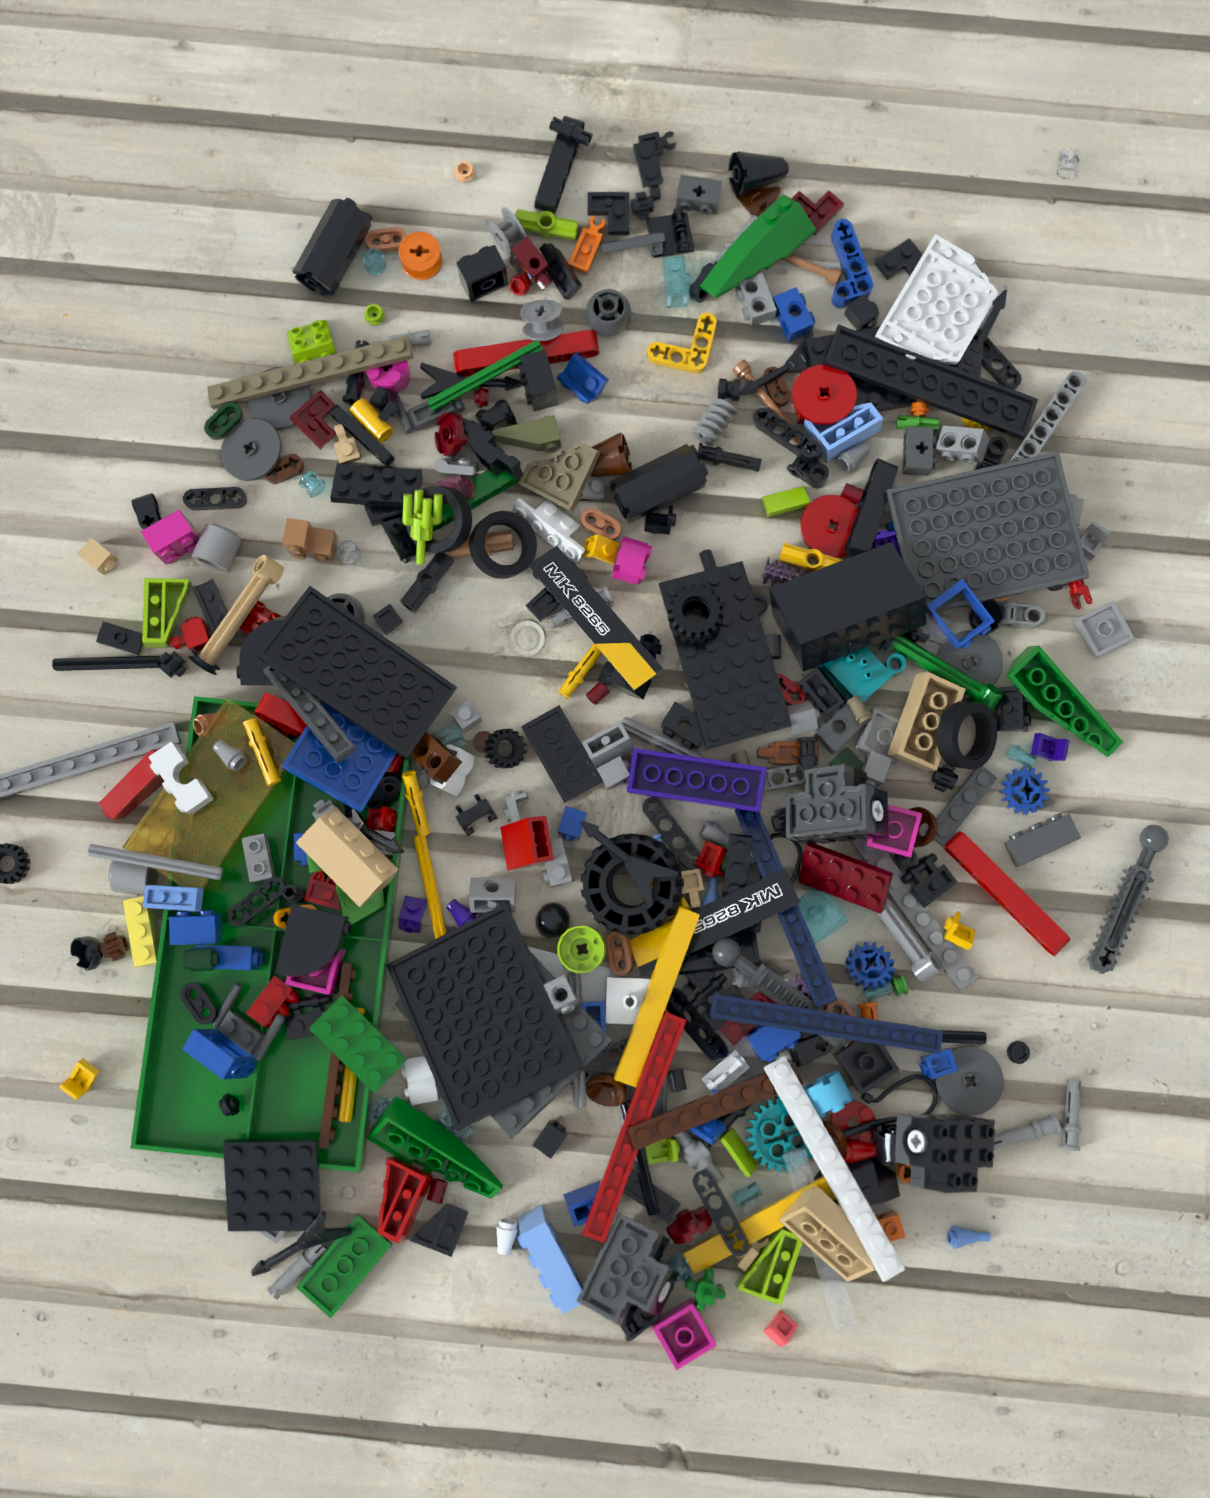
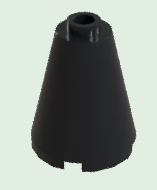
M742 151L733 152L728 165V171L732 170L733 176L729 178L732 191L735 195L742 196L784 179L789 172L788 162L783 157Z

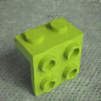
M317 320L302 327H294L287 332L295 364L337 353L326 320Z

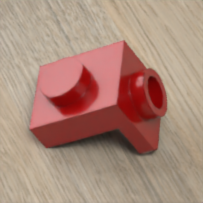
M382 806L381 809L368 810L366 823L370 829L393 832L397 821L396 811L387 806Z

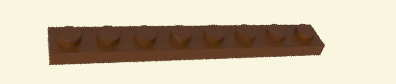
M343 962L338 999L343 995L352 1004L353 991L349 990L350 981H355L356 968H352V962ZM332 1051L319 1140V1148L326 1149L329 1147V1142L334 1143L335 1129L331 1128L332 1119H337L338 1105H334L335 1096H340L341 1082H337L338 1073H343L344 1063Z
M793 1061L789 1062L800 1084H803L796 1063ZM764 1072L630 1125L626 1129L633 1149L636 1151L778 1093L767 1073Z

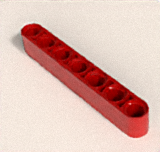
M594 330L565 333L548 341H539L543 350L546 351L549 364L570 361L575 353H578L584 359L595 357L600 353L597 333ZM526 339L457 350L453 353L455 373L465 377L472 376L532 343L533 340ZM518 365L510 370L518 369Z
M269 693L263 694L254 711V715L259 719L298 738L307 726L287 701ZM395 755L386 772L398 774L404 760L400 756Z
M958 831L943 846L945 851L1048 953L1056 956L1071 940L966 834Z

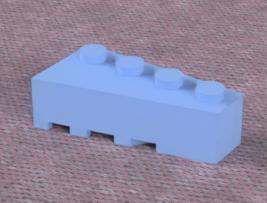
M541 1204L518 1217L520 1235L517 1237L522 1248H527L531 1254L528 1258L534 1269L538 1267L541 1273L539 1278L543 1287H549L552 1293L549 1296L554 1307H559L564 1314L580 1305L576 1300L584 1287L572 1263L568 1264L567 1261L569 1259L561 1243L557 1244L558 1238L551 1222L547 1224L545 1210Z

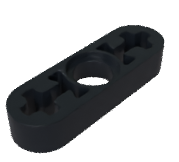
M239 487L189 489L183 495V502L193 511L239 509L246 505L247 495ZM236 493L241 497L238 498L237 502L231 499L236 496ZM220 494V501L217 504L210 503L211 495ZM195 495L198 499H204L206 504L202 500H195V504H192L189 500L193 499Z
M278 877L269 878L229 910V922L236 926L246 925L282 897V891L285 892L283 888L287 885L286 882ZM273 882L276 884L280 883V892H271L269 894L271 899L269 900L268 896L265 893H263L262 890L265 889V891L268 892L273 888ZM256 895L262 896L264 900L260 908H255L252 905V898ZM247 907L253 911L252 914L250 911L245 912L242 915V921L234 919L237 916L236 911L242 912Z

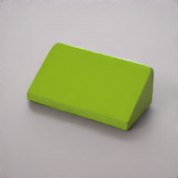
M803 486L762 497L767 517L806 508L810 504V499Z
M730 1128L719 1139L744 1175L749 1177L758 1167V1162L752 1157L751 1152L735 1129Z

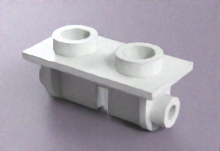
M734 1050L701 1079L711 1091L713 1089L721 1090L728 1087L750 1066Z

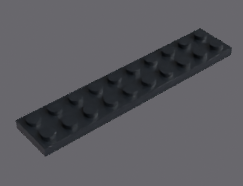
M839 324L836 327L823 363L824 366L844 371L855 378L1021 440L1027 435L1038 399ZM906 354L916 357V359H910Z

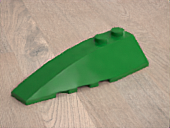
M784 194L777 199L729 247L700 285L701 289L718 298L739 286L740 281L756 276V272L763 268L767 270L773 266V262L780 258L784 260L816 232L814 225L800 203Z
M1039 645L1028 646L1012 662L1006 676L1038 711L1106 757H1109L1123 743L1121 738Z
M395 1097L384 1109L366 1138L409 1165L415 1162L424 1166V1171L428 1173L436 1171L445 1175L444 1179L449 1182L464 1183V1188L489 1199H492L503 1187V1184L491 1170L456 1136L425 1113L420 1112L398 1097Z

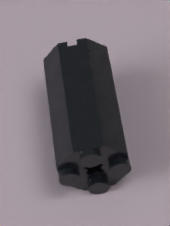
M350 198L331 200L292 271L293 274H296V280L313 292L315 289L320 290L319 295L323 297H333L372 226V216L361 211L357 207L356 202Z
M685 444L609 481L611 492L616 491V495L613 497L624 519L627 518L628 524L706 486L708 471L703 463L700 464L697 459L698 452L694 445L688 446Z

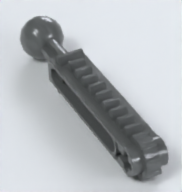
M1148 825L1141 831L1139 841L1143 848L1134 866H1130L1129 869H1123L1126 877H1121L1120 879L1123 884L1117 886L1119 893H1114L1113 895L1116 900L1110 902L1113 907L1111 910L1106 911L1109 916L1108 918H1103L1105 925L1099 927L1102 932L1101 934H1096L1098 942H1093L1095 949L1089 951V958H1087L1090 969L1099 972V974H1105V972L1114 970L1113 967L1117 964L1115 958L1121 955L1119 948H1124L1125 946L1122 941L1123 939H1128L1125 934L1127 931L1132 930L1129 925L1130 923H1135L1133 916L1138 915L1136 909L1142 906L1140 899H1145L1146 897L1143 892L1149 891L1146 885L1147 883L1154 882L1150 877L1152 871L1148 869L1155 853L1165 849L1169 842L1168 833L1161 826ZM1100 956H1102V959L1105 960L1104 964H1102V961L1099 960Z
M723 938L715 943L712 953L714 960L723 967H736L750 978L747 983L774 1003L827 1012L821 1007L816 1009L812 1000L765 965L760 964L757 967L742 956L741 948L735 940ZM819 1035L838 1050L842 1045L847 1047L851 1042L849 1039Z

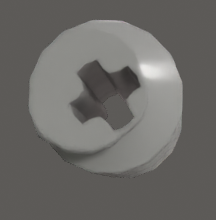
M714 399L707 412L703 414V419L698 421V426H694V435L704 444L712 446L713 444L710 440L718 441L715 433L723 434L720 426L727 428L728 424L725 419L732 421L733 417L730 413L736 415L738 413L737 409L724 399Z

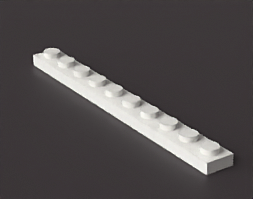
M784 1056L765 1066V1072L882 1281L885 1282L904 1271V1266L786 1057Z

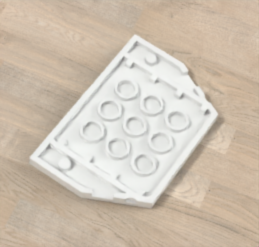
M935 234L874 338L944 364L957 365L989 311L993 300L997 297L998 291L989 283L986 274L979 270L975 264L976 260L971 254ZM908 354L905 355L910 359H916V357Z

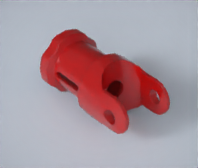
M1084 580L1068 584L1070 588L1069 595L1075 609L1079 610L1081 608L1079 600L1081 595L1084 596L1087 604H1092L1093 600L1088 585H1085Z

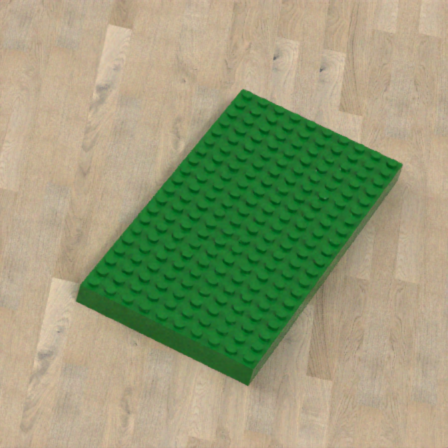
M194 696L186 749V758L190 763L184 767L182 784H188L194 779H199L204 783L214 800L192 815L185 813V811L182 813L178 809L171 858L223 868L222 878L217 880L169 871L167 886L204 889L201 910H214V914L221 913L222 941L216 944L170 945L169 917L177 915V911L183 910L164 909L130 1149L224 1158L223 1142L225 1139L318 1138L319 1168L360 1172L364 1169L366 1138L368 1135L373 1092L357 1077L352 1121L340 1122L338 1116L344 1068L343 1073H338L337 1082H341L340 1096H335L334 1105H338L337 1119H332L331 1128L335 1129L334 1143L329 1142L328 1149L319 1148L331 1050L317 1036L288 1040L286 1022L284 1020L261 1061L256 1062L254 1072L248 1078L221 1079L182 1050L193 1029H217L212 1026V1023L200 1024L193 1018L180 996L181 990L186 984H201L219 1012L234 984L241 983L243 988L231 1010L237 1012L266 1035L269 1028L262 1026L248 1016L246 1012L274 976L284 983L286 982V975L275 973L286 930L278 928L274 924L273 916L275 912L281 908L291 907V905L310 904L319 911L340 915V910L305 900L301 903H290L282 896L246 925L236 926L231 924L228 920L229 910L263 884H252L249 881L241 838L263 833L267 835L276 877L283 879L287 885L301 887L306 894L310 878L314 872L309 873L308 866H300V863L294 861V833H305L316 822L312 814L316 810L313 805L321 799L325 803L331 800L345 815L343 802L281 767L276 768L281 781L267 786L257 757L249 751L248 755L253 771L246 774L251 788L242 791L238 786L237 777L229 776L227 766L213 750V746L217 741L223 740L239 750L245 749V745L240 741L243 736L248 735L243 722L253 718H257V722L261 720L254 715V711L259 703ZM225 712L228 717L226 725L207 736L198 735L195 732L193 719L197 718L198 715ZM293 736L288 741L294 746L299 738ZM411 754L407 760L400 756L404 760L398 772L401 778V788L387 806L396 811L397 821L393 832H395L394 838L398 840L401 846L403 844L408 799L405 797L406 788L402 774L412 769L413 756ZM367 804L360 813L365 822H367L368 810L371 809ZM393 853L392 857L386 856L398 871L392 881L382 889L385 906L352 924L348 936L345 935L341 948L346 950L343 962H352V968H356L355 981H350L349 990L353 991L352 1005L355 1008H363L365 1010L364 1017L379 1031L382 1019L388 969L386 965L389 960L401 853ZM323 871L325 882L329 876ZM273 882V888L270 891L266 892L265 889H263L262 892L265 893L270 900L271 897L269 896V894L273 891L279 893V886L281 884H276ZM256 895L252 898L253 907L260 908L263 905L264 900L262 896ZM248 907L242 912L236 911L237 916L234 919L242 921V915L245 912L250 911L252 914L253 911ZM191 911V914H199V912ZM284 914L280 918L281 922H285L286 925L289 916ZM196 945L262 947V952L265 953V962L261 966V970L215 969L214 971H190V969H185L183 966V954L185 950L196 948ZM341 971L335 994L329 995L330 1003L323 1004L322 1011H327L338 1000ZM290 986L300 999L312 997V994L328 995ZM196 990L191 992L192 998L197 997ZM313 1006L302 1008V1014L314 1012ZM204 1009V1016L208 1017L210 1015L209 1009ZM289 1009V1016H294L292 1009ZM227 1093L236 1096L240 1102L239 1113L235 1116H225L220 1110L219 1101Z

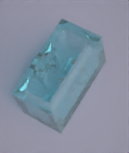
M684 256L663 257L662 271L666 308L687 307L688 287L691 286L690 273L686 274Z

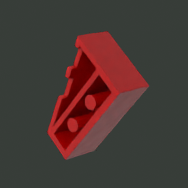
M393 1156L386 1158V1176L383 1181V1201L380 1206L377 1233L396 1243H400L406 1240L434 1175Z

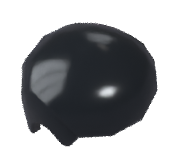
M995 600L981 601V604L994 619V622L990 624L992 629L985 633L986 635L997 630L1000 621L1004 618L1002 608ZM971 608L968 619L970 626L975 629L983 622Z
M548 903L536 915V929L540 935L546 938H558L567 930L570 924V914L564 906L558 903Z
M91 936L73 939L70 953L79 959L76 965L84 968L86 971L96 969L103 959L99 940Z

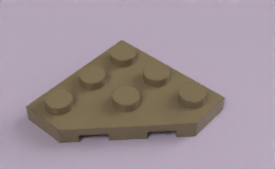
M581 442L576 443L571 448L557 451L546 456L545 459L527 464L518 484L570 511H574L601 452Z

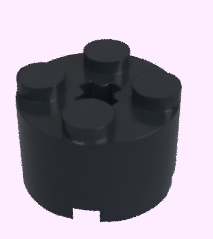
M897 1124L882 1125L881 1130H878L877 1127L873 1129V1141L876 1150L875 1158L880 1160V1165H894Z

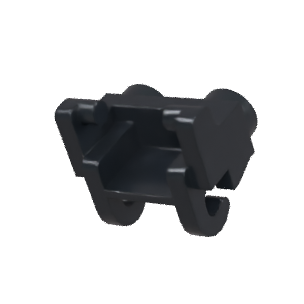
M498 400L494 407L488 410L481 409L475 415L480 427L485 431L489 430L492 432V426L504 420H507L508 426L517 424L514 413L506 400Z
M478 793L474 795L478 801V804L465 812H463L459 805L455 807L459 813L455 817L467 836L475 832L473 827L468 829L467 826L488 813L491 814L488 817L490 822L498 818L487 799L482 800Z

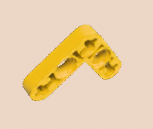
M708 312L699 316L691 349L653 342L647 348L648 360L653 364L691 373L703 372L707 366L716 329V317ZM706 320H709L710 324L708 325L707 333L703 332L704 323ZM704 338L707 340L708 345L701 348L696 344V341ZM655 349H658L660 353L657 357L653 356ZM666 351H669L667 360H665ZM674 353H679L683 359L680 362H674L671 356ZM697 353L701 354L699 366H694Z

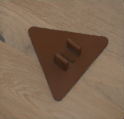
M779 186L761 188L742 196H735L751 216L755 215L758 218L777 200L781 188Z

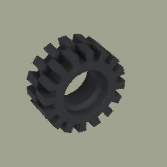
M513 729L496 730L485 741V744H487V747H484V751H487L485 757L489 758V763L494 764L496 768L506 769L518 766L520 761H523L525 758L523 754L527 753V750H524V746H527L526 742L523 743L522 741L524 737L519 736V732L513 731ZM503 740L509 741L513 747L512 753L508 757H503L498 752V745Z
M9 843L0 844V861L7 855L12 856L15 861L14 868L9 872H3L0 868V883L14 884V882H20L21 877H26L25 871L30 869V867H27L30 859L26 858L29 855L27 852H24L25 849Z

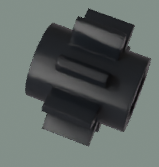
M645 191L635 193V199H631L633 216L638 215L639 220L649 219V214L654 212L652 196H647Z
M652 634L640 636L641 644L656 659V654L660 655L662 650L660 639H657Z
M175 651L171 655L165 652L159 658L162 662L159 668L171 678L175 674L181 677L187 670L183 667L186 661Z
M945 764L942 768L938 767L937 771H934L931 782L936 783L934 789L944 792L947 788L950 790L954 788L958 780V775L954 773V767Z
M785 807L777 809L775 811L776 815L771 816L774 831H781L782 836L786 835Z

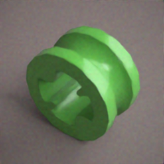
M899 975V978L892 977L891 983L896 997H899L901 993L908 994V986L904 976Z

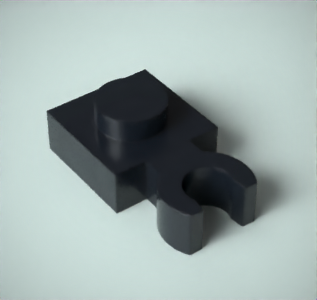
M658 131L638 136L639 143L654 139L657 156L663 154L662 148L667 150L676 148V143L670 144L667 142V139L674 135L672 131L666 132L663 137L659 136Z

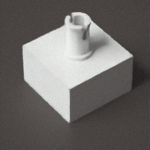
M606 977L605 1023L634 1024L651 978Z

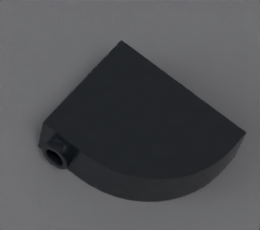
M286 616L272 618L263 622L247 636L241 647L239 666H237L236 670L237 678L240 679V685H274L263 671L269 665L257 658L256 655Z
M291 905L275 973L286 976H307L326 968L339 954L345 935L348 936L350 933V917Z

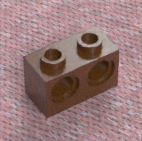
M428 732L424 734L411 753L414 757L413 762L421 768L425 767L427 769L425 773L435 781L440 779L447 782L462 763L437 737Z

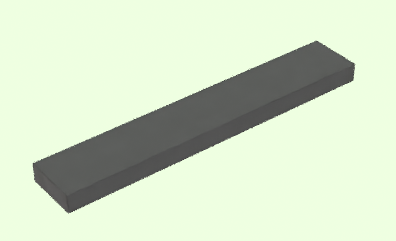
M267 666L263 669L265 675L337 763L357 751L356 746L313 695L272 667Z

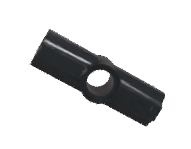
M444 552L436 553L425 569L418 573L416 581L400 600L401 604L411 612L416 613L428 596L436 591L438 583L453 565L454 560ZM426 578L433 580L430 585H423L422 581Z

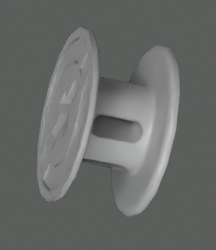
M503 207L501 210L504 221L497 225L488 218L486 225L500 248L510 256L512 248L510 242L516 238L522 241L527 235L514 214L508 208Z
M548 299L535 300L524 305L520 310L521 318L527 322L523 327L524 336L533 341H548L561 335L564 331V324L561 320L557 319L562 313L561 305L554 300Z

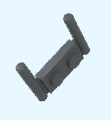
M399 395L397 399V406H399L397 413L407 434L437 423L443 413L456 414V412H463L465 410L460 397L435 411H432L428 402L408 409V412H406Z
M235 983L212 1026L217 1028L218 1031L249 1055H253L254 1059L261 1061L283 1024L285 1017L282 1014L276 1015L265 1035L237 1012L231 1010L243 988L241 983Z

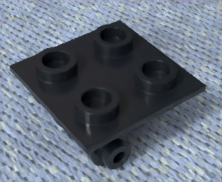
M678 207L673 209L672 215L646 219L649 234L662 231L665 233L666 240L663 241V254L653 255V258L694 252L687 212L682 211Z
M403 516L383 522L381 525L391 545L396 550L400 561L406 564L412 560L411 557L416 556L417 545L410 538L406 525L402 522Z

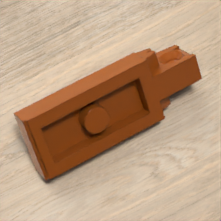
M775 741L774 743H769L768 748L757 749V758H768V763L780 765L800 764L798 763L800 751L799 743ZM815 742V755L818 756V761L815 765L819 764L818 742ZM806 745V753H807V754L809 753V752H808V745Z

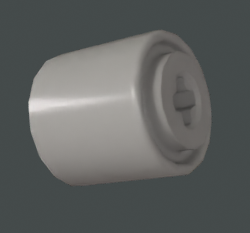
M206 524L191 556L209 567L228 572L242 540L235 532L224 526Z
M112 860L108 876L110 888L114 892L144 895L145 885H156L158 869Z

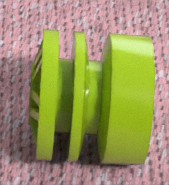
M574 926L566 930L560 937L557 945V955L561 964L574 973H588L597 969L604 962L607 954L603 935L597 929L589 926ZM586 943V949L589 952L580 955V949L578 948V945H584Z

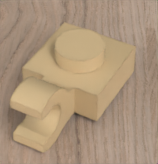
M342 424L334 426L339 442L334 443V447L340 464H348L360 460L361 456L354 437L347 438Z
M700 868L682 871V879H684L682 894H689L692 910L701 907L698 892L704 891Z
M765 1236L762 1241L750 1244L749 1250L744 1255L736 1256L738 1258L736 1263L743 1271H746L754 1261L760 1249L767 1245L769 1238Z

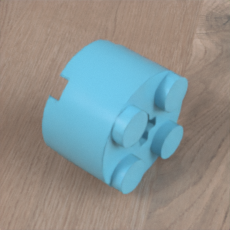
M836 1070L815 1079L816 1081L811 1086L808 1083L803 1087L820 1119L827 1115L826 1112L832 1110L835 1113L845 1107L844 1104L853 1100L852 1094L839 1070L837 1072Z

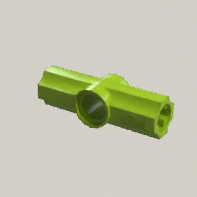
M521 209L516 211L515 217L522 225L524 231L538 233L545 239L558 237L575 241L577 238L579 221L555 217L549 211L541 213ZM545 223L551 224L548 227L542 226Z

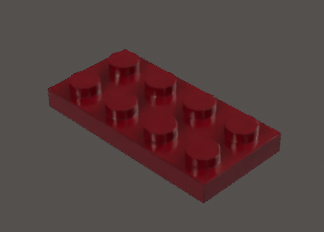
M809 841L805 847L798 882L882 914L885 909L893 873Z

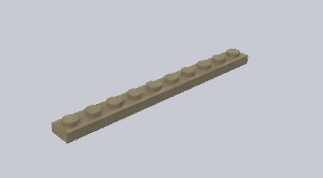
M406 335L208 386L209 405L212 409H217L228 402L240 403L413 359L411 338Z

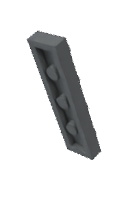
M981 766L973 771L936 818L937 832L934 840L941 846L948 842L998 779L985 767Z

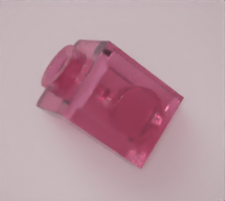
M458 474L438 481L439 486L453 488L459 491L466 499H474V484L470 477Z

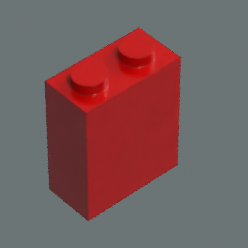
M546 816L528 817L500 827L507 871L529 868L554 860Z

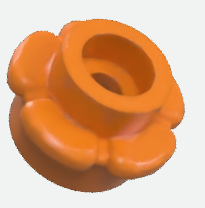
M922 402L912 403L909 410L913 416L920 415V417H926V414L931 411L928 408V404Z

